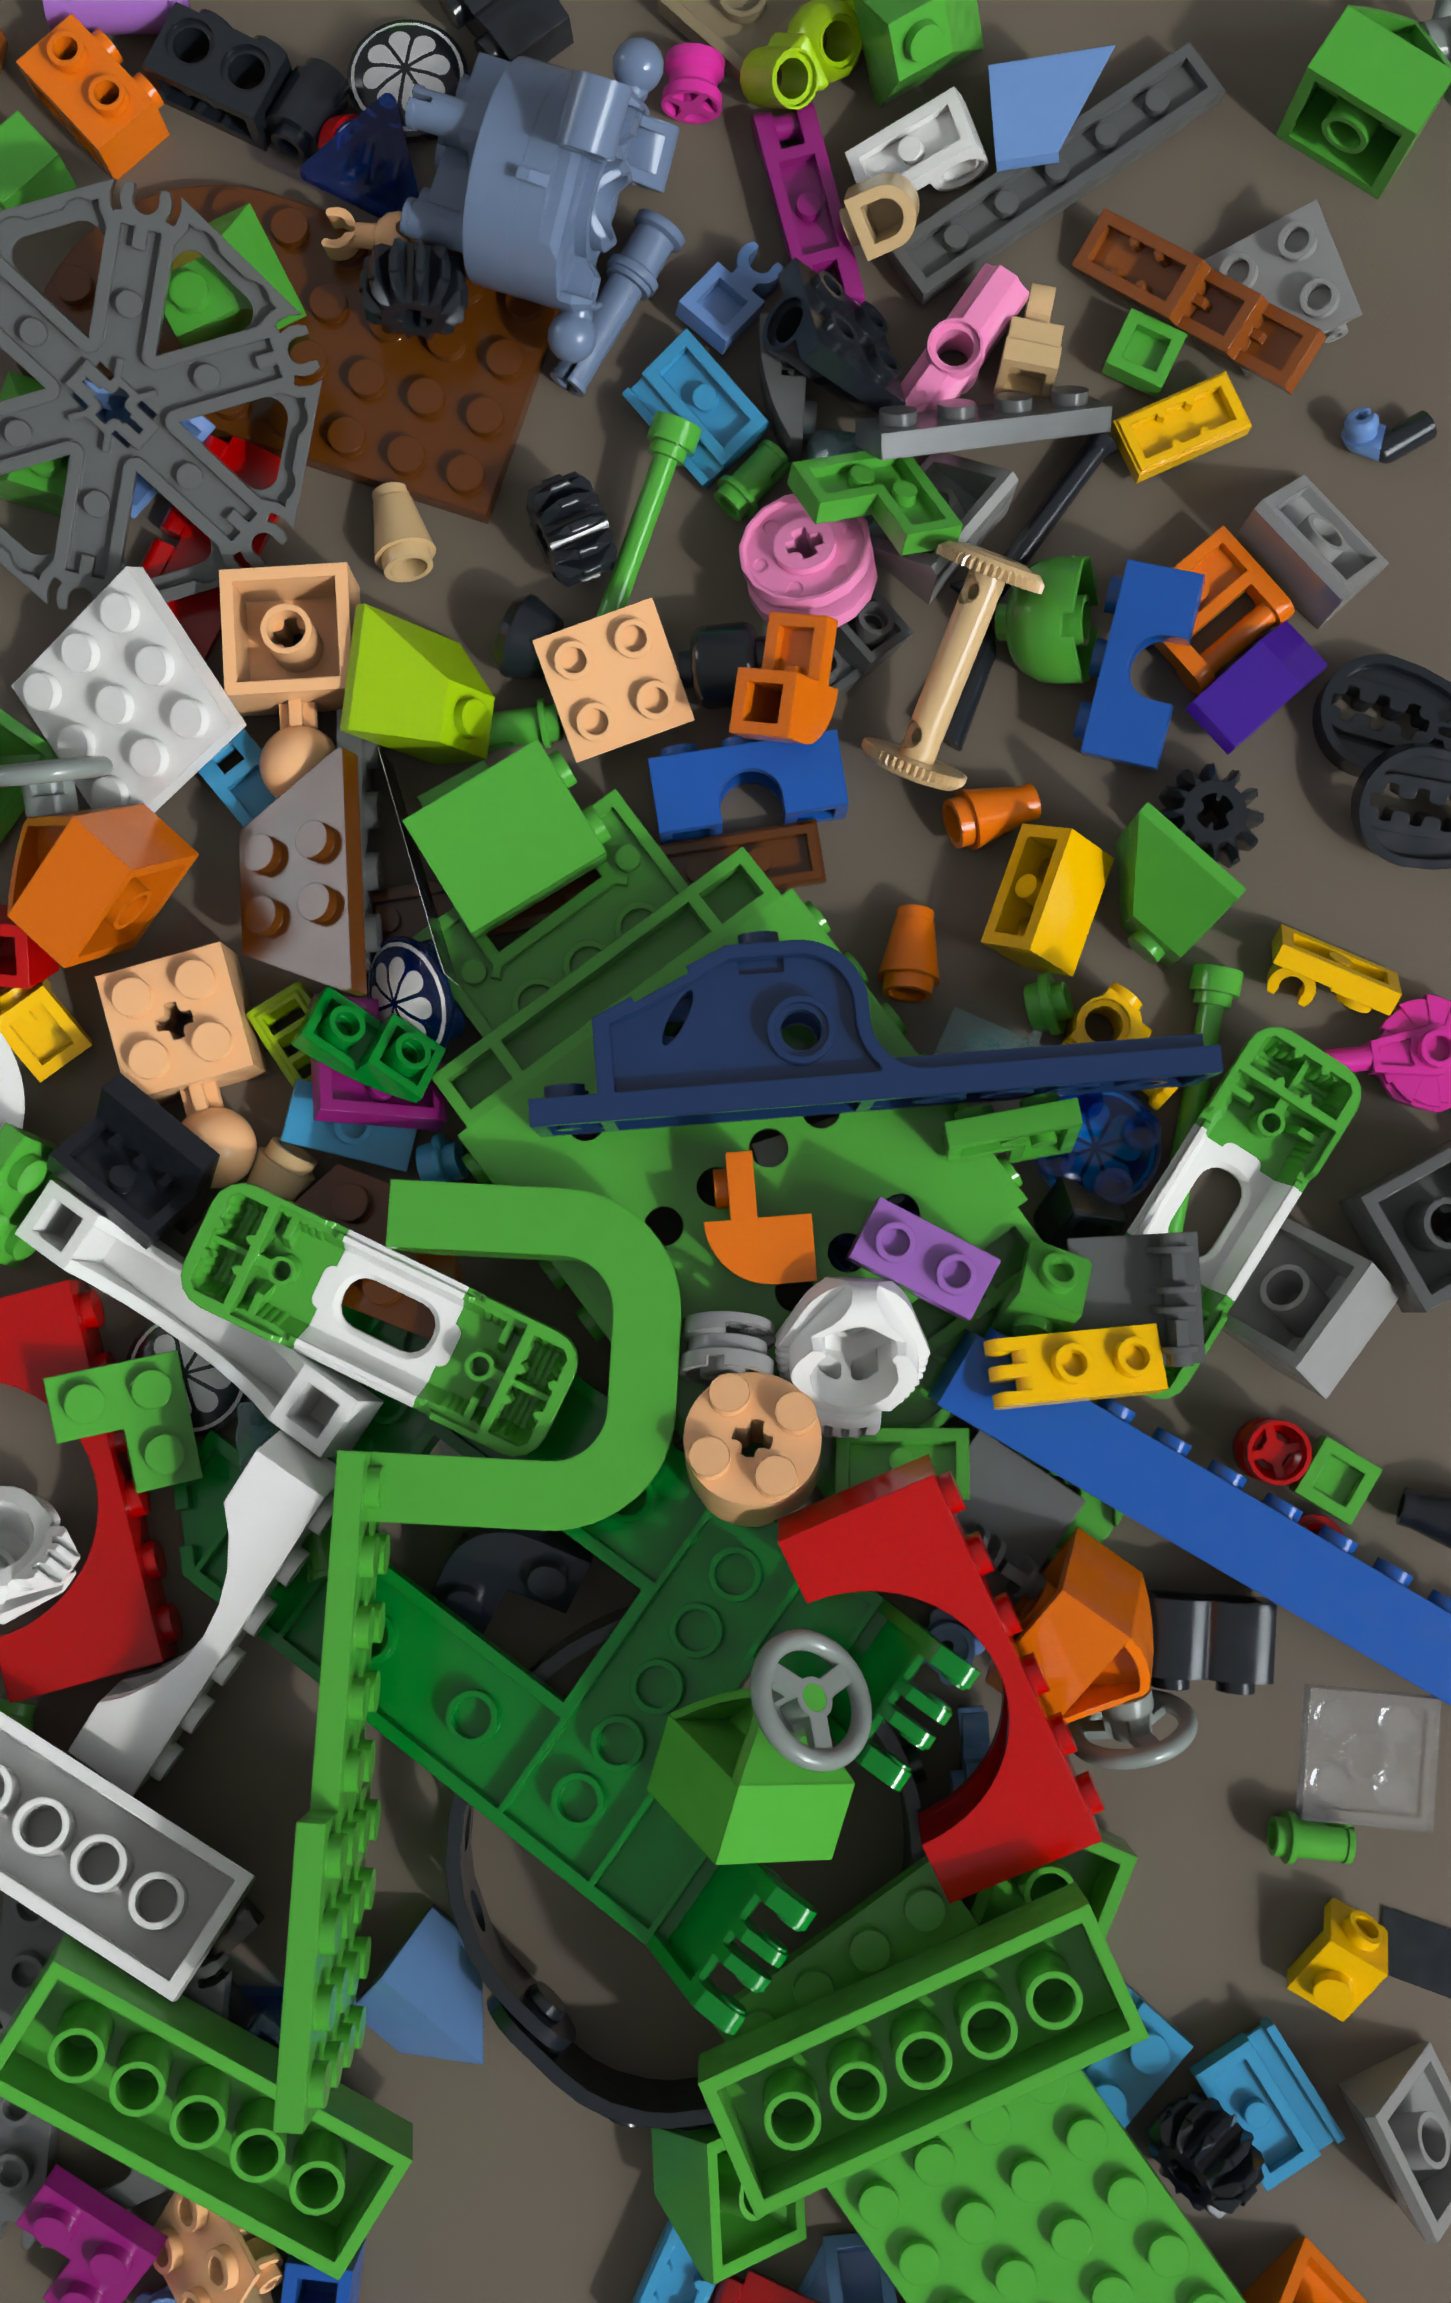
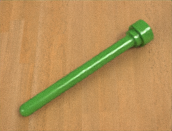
M657 411L654 414L646 437L651 442L648 453L653 458L596 617L627 606L676 466H683L686 457L694 456L702 433V429L687 419L662 411Z
M1213 964L1193 965L1189 991L1194 993L1193 1004L1199 1006L1193 1034L1203 1033L1204 1046L1218 1045L1224 1010H1231L1232 1000L1240 998L1244 972L1238 969ZM1211 1078L1194 1086L1183 1087L1169 1164L1207 1104ZM1190 1191L1173 1216L1168 1227V1233L1183 1232Z

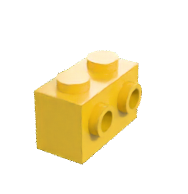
M1022 823L981 943L1024 969L1073 977L1114 858L1072 828Z

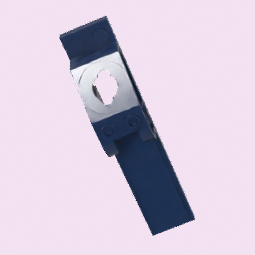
M755 931L738 935V944L725 945L686 966L688 974L634 1002L632 997H629L592 1017L597 1094H589V1091L585 1090V1084L580 1083L550 1085L544 1087V1098L528 1099L530 1127L540 1137L1021 1100L1042 1093H1058L1059 1096L1186 1087L1194 1086L1222 1073L1223 1063L1221 1044L1204 1046L1203 1033L894 1058L881 1046L874 1034L865 984L855 966L843 954L819 942L810 940L779 941L778 932ZM667 1022L684 1023L676 1037L663 1035ZM794 1025L804 1026L813 1033L816 1044L810 1049L795 1050L785 1043L781 1033L786 1028Z

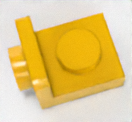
M48 978L31 989L4 987L0 991V1032L10 1048L40 1083L92 1046L91 1037L52 992V983Z

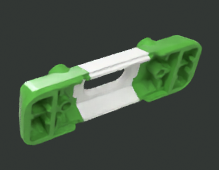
M1283 1027L1262 1029L1255 1032L1245 1042L1125 1234L1168 1233V1227L1173 1216L1197 1178L1207 1169H1223L1238 1180L1241 1187L1239 1205L1213 1247L1205 1255L1199 1257L1205 1355L1228 1319L1227 1314L1305 1187L1323 1167L1357 1112L1361 1102V1086L1356 1075L1347 1066L1295 1032ZM1194 1363V1366L1167 1367V1365H1164L1168 1389L1160 1393L1144 1396L1152 1399H1168L1179 1394L1189 1383L1200 1363Z
M250 1183L233 1184L217 1194L185 1258L181 1271L182 1288L188 1299L198 1307L268 1341L277 1342L426 1414L429 1419L494 1451L512 1457L527 1455L537 1449L546 1438L576 1376L579 1364L576 1347L571 1339L560 1330L278 1194ZM358 1279H372L427 1306L434 1315L435 1329L426 1347L416 1352L403 1351L349 1324L342 1314L341 1307L343 1296L349 1286Z

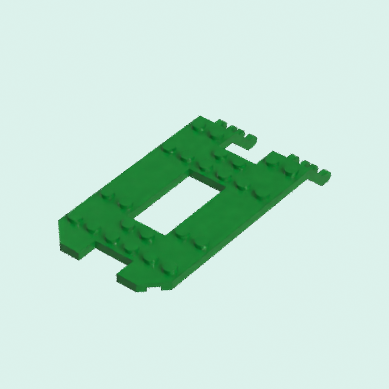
M341 1304L342 1314L349 1324L400 1350L407 1352L420 1351L430 1341ZM576 1374L548 1435L540 1446L527 1455L512 1457L494 1451L429 1419L426 1414L358 1382L384 1402L352 1450L430 1454L439 1440H442L462 1456L546 1461L565 1460L586 1450L599 1436L607 1415L608 1396ZM210 1430L197 1448L203 1478L173 1485L175 1510L181 1511L184 1546L179 1547L182 1575L219 1604L227 1573L228 1528L224 1501L252 1456L222 1432ZM671 1443L659 1472L648 1487L631 1503L596 1523L575 1529L562 1530L641 1589V1592L567 1698L560 1695L389 1562L386 1575L377 1574L375 1601L385 1603V1627L382 1642L372 1643L370 1670L380 1671V1696L377 1711L368 1712L366 1722L644 1943L693 2008L725 2033L735 2035L747 2017L746 2008L736 1998L722 1992L710 1979V1974L720 1961L735 1974L736 1978L745 1987L755 1993L764 1992L772 1981V1977L764 1968L742 1952L734 1942V1939L737 1937L766 1962L780 1968L789 1956L788 1948L778 1938L761 1930L750 1918L751 1914L762 1900L765 1905L777 1913V1916L786 1925L800 1932L806 1931L818 1912L806 1899L791 1889L768 1863L715 1865L649 1793L647 1787L668 1714L694 1702L742 1689L751 1676L757 1654L765 1643L775 1635L792 1629L817 1631L836 1641L851 1655L860 1668L869 1689L872 1704L870 1734L864 1748L854 1760L886 1785L900 1792L912 1775L910 1772L911 1768L896 1755L889 1751L886 1753L871 1740L883 1721L886 1720L901 1731L900 1735L922 1751L924 1749L929 1750L936 1740V1736L902 1711L896 1705V1702L900 1696H903L929 1717L945 1726L953 1715L951 1712L952 1708L934 1694L921 1690L911 1680L925 1660L942 1671L941 1675L963 1691L965 1689L970 1690L981 1671L947 1647L877 1591L842 1593L824 1597L807 1604L778 1544V1519L774 1520V1523L761 1527H744L728 1523L713 1515L701 1502V1499L690 1483L686 1469L685 1452ZM327 1457V1459L336 1464L337 1457ZM305 1563L287 1587L280 1582L270 1595V1598L275 1600L278 1606L257 1635L320 1684L327 1579L308 1582V1572ZM792 1651L783 1656L778 1662L802 1679L809 1676L820 1678L832 1668L826 1660L807 1651ZM846 1688L832 1697V1709L827 1716L831 1738L838 1744L845 1737L851 1720L850 1700Z

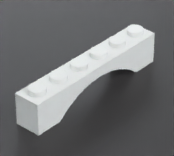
M51 1179L15 1232V1235L66 1272L127 1305L187 1345L234 1383L270 1422L320 1458L337 1457V1450H352L384 1402L354 1379L277 1342L268 1341L198 1307L188 1299L182 1288L181 1271L185 1261L183 1256L159 1239L146 1250L65 1182Z
M279 1430L256 1450L224 1501L228 1528L227 1573L219 1605L204 1636L187 1653L156 1668L128 1674L96 1705L69 1748V1753L131 1796L151 1776L159 1782L166 1777L185 1749L176 1743L183 1730L191 1735L213 1707L215 1700L207 1695L214 1682H217L223 1686L244 1659L247 1652L238 1647L246 1633L255 1637L277 1608L278 1603L270 1598V1595L279 1582L287 1587L308 1560L311 1553L302 1547L311 1532L320 1536L332 1522L336 1464L327 1458L318 1457L283 1430Z

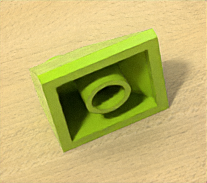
M368 604L356 605L340 731L434 765L486 760L495 697L461 644Z

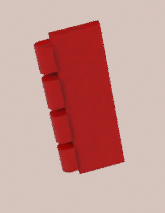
M209 435L203 441L215 455L249 486L256 489H265L276 481L281 457L253 443L233 436L229 444L212 435ZM171 503L159 529L179 542L175 548L160 539L154 538L139 567H143L148 576L152 578L199 564L210 555V539ZM270 513L268 519L277 523L279 516ZM259 533L253 538V548L259 555H261L270 537L268 533ZM241 551L235 554L236 559L243 568H254L244 559ZM220 587L167 602V605L205 662H207L222 632Z

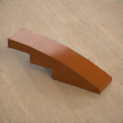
M1106 208L1103 209L1071 264L1075 270L1163 323L1187 333V337L1290 395L1327 338L1321 329L1269 303L1262 294L1211 268L1204 259Z

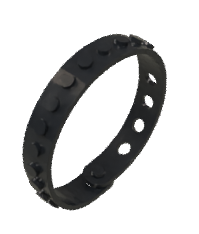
M630 1606L604 1615L571 1633L544 1654L529 1671L545 1682L573 1659L606 1642ZM884 1720L876 1731L877 1735L881 1739L886 1751L896 1755L910 1766V1772L912 1773L900 1791L904 1830L902 1873L926 1855L921 1845L917 1814L923 1810L915 1784L927 1780L916 1746L911 1743L901 1745L893 1726ZM455 1793L449 1812L445 1860L449 1904L466 1953L485 1985L492 1992L487 1999V2008L501 2032L562 2091L579 2104L618 2125L625 2127L641 2126L645 2128L696 2130L714 2123L698 2086V2077L661 2080L648 2079L617 2071L593 2059L573 2043L576 2037V2030L570 2017L565 2012L566 2008L562 2000L549 1986L541 1981H536L507 1949L491 1923L474 1872L471 1846L474 1807Z

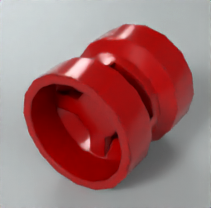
M1257 1417L1245 1422L1237 1430L1232 1442V1454L1237 1467L1247 1476L1272 1485H1288L1298 1481L1307 1472L1312 1460V1446L1307 1435L1297 1425L1285 1420ZM1266 1439V1441L1262 1444L1261 1448L1259 1449L1260 1444Z

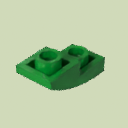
M327 986L316 996L291 1042V1045L355 1081L415 1103L422 1099L446 1051V1048L395 1013H392L381 1022L330 986Z

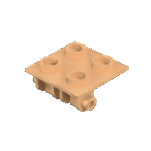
M653 598L532 640L576 763L695 720Z
M176 2192L173 2193L154 2225L155 2229L168 2236L153 2266L160 2274H163L177 2303H243L254 2286H256L259 2294H265L278 2286L284 2278L280 2271L283 2259L274 2245Z

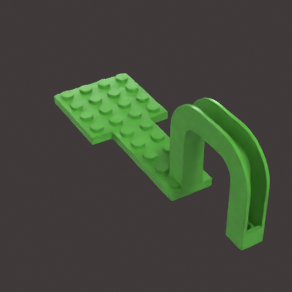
M390 1180L386 1247L398 1253L574 1262L592 1269L606 1282L613 1303L607 1415L599 1436L586 1450L574 1457L560 1461L337 1450L310 1811L296 1822L273 2133H304L316 2111L326 2108L330 2088H338L342 2069L350 2068L354 2049L362 2048L365 2035L366 2007L356 2005V1994L359 1979L367 1978L370 1965L371 1937L361 1936V1924L364 1909L371 1910L373 1906L376 1869L374 1867H366V1855L369 1840H377L381 1817L380 1799H371L376 1752L375 1740L365 1739L367 1713L377 1711L380 1696V1671L370 1670L372 1643L382 1642L385 1627V1603L375 1601L377 1574L386 1575L390 1558V1535L380 1533L381 1522L539 1531H561L583 1527L611 1516L636 1499L657 1475L670 1449L677 1418L682 1302L678 1280L668 1253L653 1231L629 1209L599 1194L569 1188Z

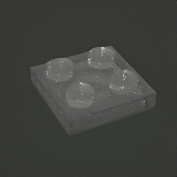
M1304 1684L1296 1815L1305 1821L1433 1832L1441 1700L1427 1694Z

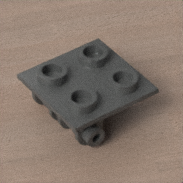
M1197 1231L1066 1239L1068 1252L1087 1258L1092 1263L1083 1313L1072 1327V1331L1156 1323L1164 1365H1167V1367L1194 1366V1363H1206Z
M978 1429L969 1442L970 1500H964L967 1509L956 1514L966 1536L978 1531L987 1548L995 1570L985 1574V1577L994 1596L1006 1592L1013 1607H1015L1023 1595L1033 1600L1042 1591L1046 1578L1038 1572L1086 1500L990 1435Z

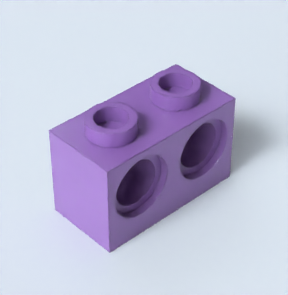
M882 1197L874 1201L845 1257V1260L883 1280L894 1281L902 1290L964 1321H970L1001 1262L997 1257Z

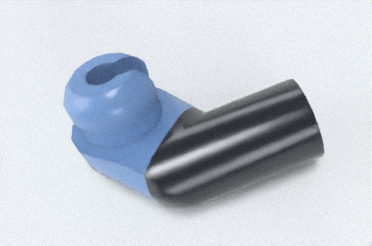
M1361 407L1347 414L1341 438L1350 453L1389 464L1433 440L1436 437L1437 430L1434 420L1424 410L1390 427L1379 423V416L1376 413L1371 414L1370 408Z

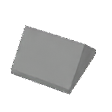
M945 452L930 454L920 466L963 524L958 542H966L979 546L1007 514L1019 481L1012 470ZM875 519L869 525L875 561L928 605L962 567V565L936 554V550L901 556Z
M1305 474L1264 498L1253 509L1235 537L1317 630L1390 564Z
M1420 2042L1338 2083V2086L1397 2205L1426 2243H1438L1451 2224V2083L1431 2043Z

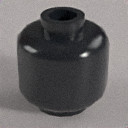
M747 622L698 627L691 637L690 650L679 651V672L684 689L694 688L696 699L706 709L732 707L738 667L762 668L766 636L758 637L754 627Z

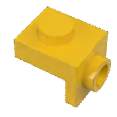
M1332 1898L1324 1906V1930L1287 1969L1286 1988L1344 2022L1388 1976L1387 1930L1366 1912L1355 1910L1337 1898Z

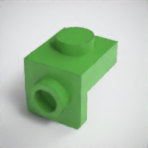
M1032 1240L1025 1251L1020 1277L996 1308L992 1329L1013 1337L1069 1332L1083 1313L1092 1268L1091 1261L1039 1240Z

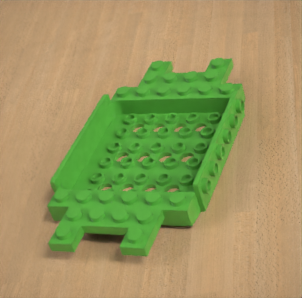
M614 789L592 805L611 836L610 840L602 844L607 853V861L594 868L600 878L499 952L486 934L476 940L455 907L439 917L458 985L443 972L429 925L410 939L417 950L427 958L440 981L483 1037L437 1071L432 1077V1080L467 1126L457 1136L469 1151L461 1157L468 1170L479 1184L493 1183L495 1185L569 1188L599 1194L626 1207L644 1223L649 1213L656 1208L668 1207L675 1210L682 1218L683 1232L676 1242L663 1247L669 1255L678 1280L682 1302V1320L689 1315L708 1311L747 1312L771 1320L776 1326V1334L791 1313V1311L784 1309L778 1303L775 1295L776 1285H761L743 1280L728 1271L715 1257L706 1237L704 1222L730 1220L729 1208L716 1209V1206L704 1203L697 1193L698 1179L705 1171L712 1168H726L725 1153L749 1151L752 1137L765 1129L778 1131L784 1136L788 1145V1153L784 1161L774 1167H763L753 1160L757 1216L760 1218L812 1213L817 1281L811 1282L813 1286L825 1277L881 1279L862 1268L848 1273L837 1270L829 1261L828 1248L831 1241L838 1235L847 1233L857 1236L875 1200L879 1197L887 1199L898 1194L905 1195L915 1202L918 1208V1217L1000 1259L1001 1262L970 1321L959 1320L902 1290L911 1302L928 1342L931 1354L928 1357L923 1378L919 1379V1385L915 1386L913 1392H910V1396L904 1398V1401L899 1403L892 1411H882L880 1428H939L955 1416L927 1397L966 1329L984 1338L989 1327L992 1328L997 1306L1020 1277L1026 1248L1032 1240L1043 1242L1018 1208L1028 1200L1019 1188L1023 1182L1016 1170L1002 1154L997 1156L989 1154L947 1162L942 1139L944 1122L955 1120L954 1113L967 1108L964 1104L839 1114L837 1121L826 1128L813 1127L805 1121L804 1117L603 1132L595 1139L589 1141L578 1140L572 1135L540 1137L530 1127L528 1099L544 1098L545 1086L580 1083L585 1084V1090L589 1091V1094H597L592 1017L629 997H632L633 1001L636 1002L688 974L686 966L725 945L738 944V935L743 933L775 931L778 932L779 941L810 940L825 944L840 952L827 935L831 931L827 921L811 901L808 900L803 903L793 888L781 895L743 846L688 886L618 791ZM848 951L841 953L855 966L864 984L869 982L865 971ZM865 985L869 1000L871 1025L881 1046L894 1058L927 1055L924 1052L918 1055L903 1035L907 1032V1029L898 1014L886 1001L880 1004ZM667 1022L663 1035L673 1037L683 1027L684 1023ZM794 1025L786 1028L781 1033L785 1043L795 1050L810 1049L816 1044L815 1036L804 1026ZM537 1260L545 1274L559 1291L568 1285L583 1306L577 1309L575 1313L597 1342L607 1337L611 1342L613 1303L606 1282L592 1269L578 1263ZM998 1331L1006 1337H1013L1011 1335ZM681 1340L680 1356L687 1352V1342ZM774 1345L768 1349V1356L774 1360V1375L780 1377L776 1367V1347ZM680 1377L676 1426L672 1439L674 1445L683 1440L684 1426L689 1411L697 1398L708 1388L691 1384ZM821 1434L820 1468L816 1486L824 1497L828 1498L835 1495L836 1437H824ZM751 1442L747 1448H742V1455L754 1457L757 1449L763 1448V1445Z

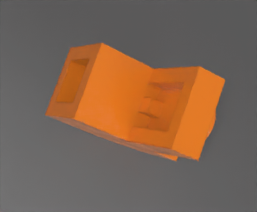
M770 611L762 668L738 667L729 733L747 739L806 745L816 742L823 735L832 718L838 696V689L829 686L838 620L827 615Z
M752 1150L725 1153L726 1168L713 1169L716 1209L729 1208L730 1220L704 1222L706 1237L715 1257L728 1271L737 1277L756 1284L780 1285L817 1281L812 1213L758 1218Z

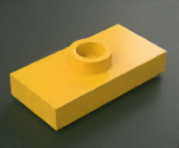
M1225 371L1113 420L1111 434L1135 484L1246 436L1252 424Z

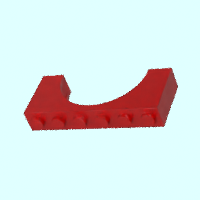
M65 1280L0 1298V1383L19 1388L47 1404L42 1378L116 1363L113 1354L110 1351H104L99 1327L105 1324L101 1299L94 1289L89 1290L87 1282L83 1280ZM123 1429L79 1439L89 1457L95 1475L98 1494V1516L93 1544L78 1577L54 1606L30 1624L0 1636V1668L9 1704L160 1663L179 1652L177 1641L182 1639L183 1634L181 1618L176 1605L173 1602L167 1603L161 1581V1578L167 1574L166 1558L160 1542L157 1539L151 1540L145 1516L151 1512L149 1491L135 1492Z
M929 1454L779 1518L778 1544L807 1604L824 1597L859 1591L888 1592L919 1599L950 1614L966 1626L989 1652L998 1668L1002 1680L1001 1713L992 1743L984 1758L965 1782L949 1796L917 1813L921 1845L949 1904L1101 1842L1102 1838L1095 1814L1104 1811L1105 1807L1090 1772L1085 1771L1077 1775L1068 1757L1069 1754L1077 1752L1078 1749L1062 1712L1060 1711L1050 1716L1040 1695L1050 1692V1687L1035 1653L1031 1652L1022 1656L1013 1638L1014 1634L1023 1631L1008 1594L1004 1592L994 1596L985 1574L995 1569L979 1532L977 1531L966 1536L956 1513L967 1508L951 1471L948 1470L938 1475Z

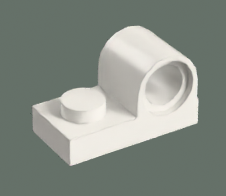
M955 87L950 88L845 152L856 184L880 173L893 172L911 181L916 191L929 183L941 192L960 189L978 179L989 165L968 106Z

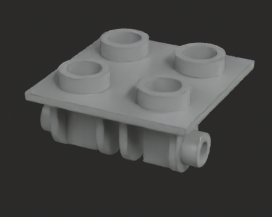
M1317 199L1205 259L1211 268L1262 294L1269 303L1321 329L1327 337L1325 343H1331L1344 337L1349 332L1346 323L1363 315ZM1241 367L1244 375L1250 373Z

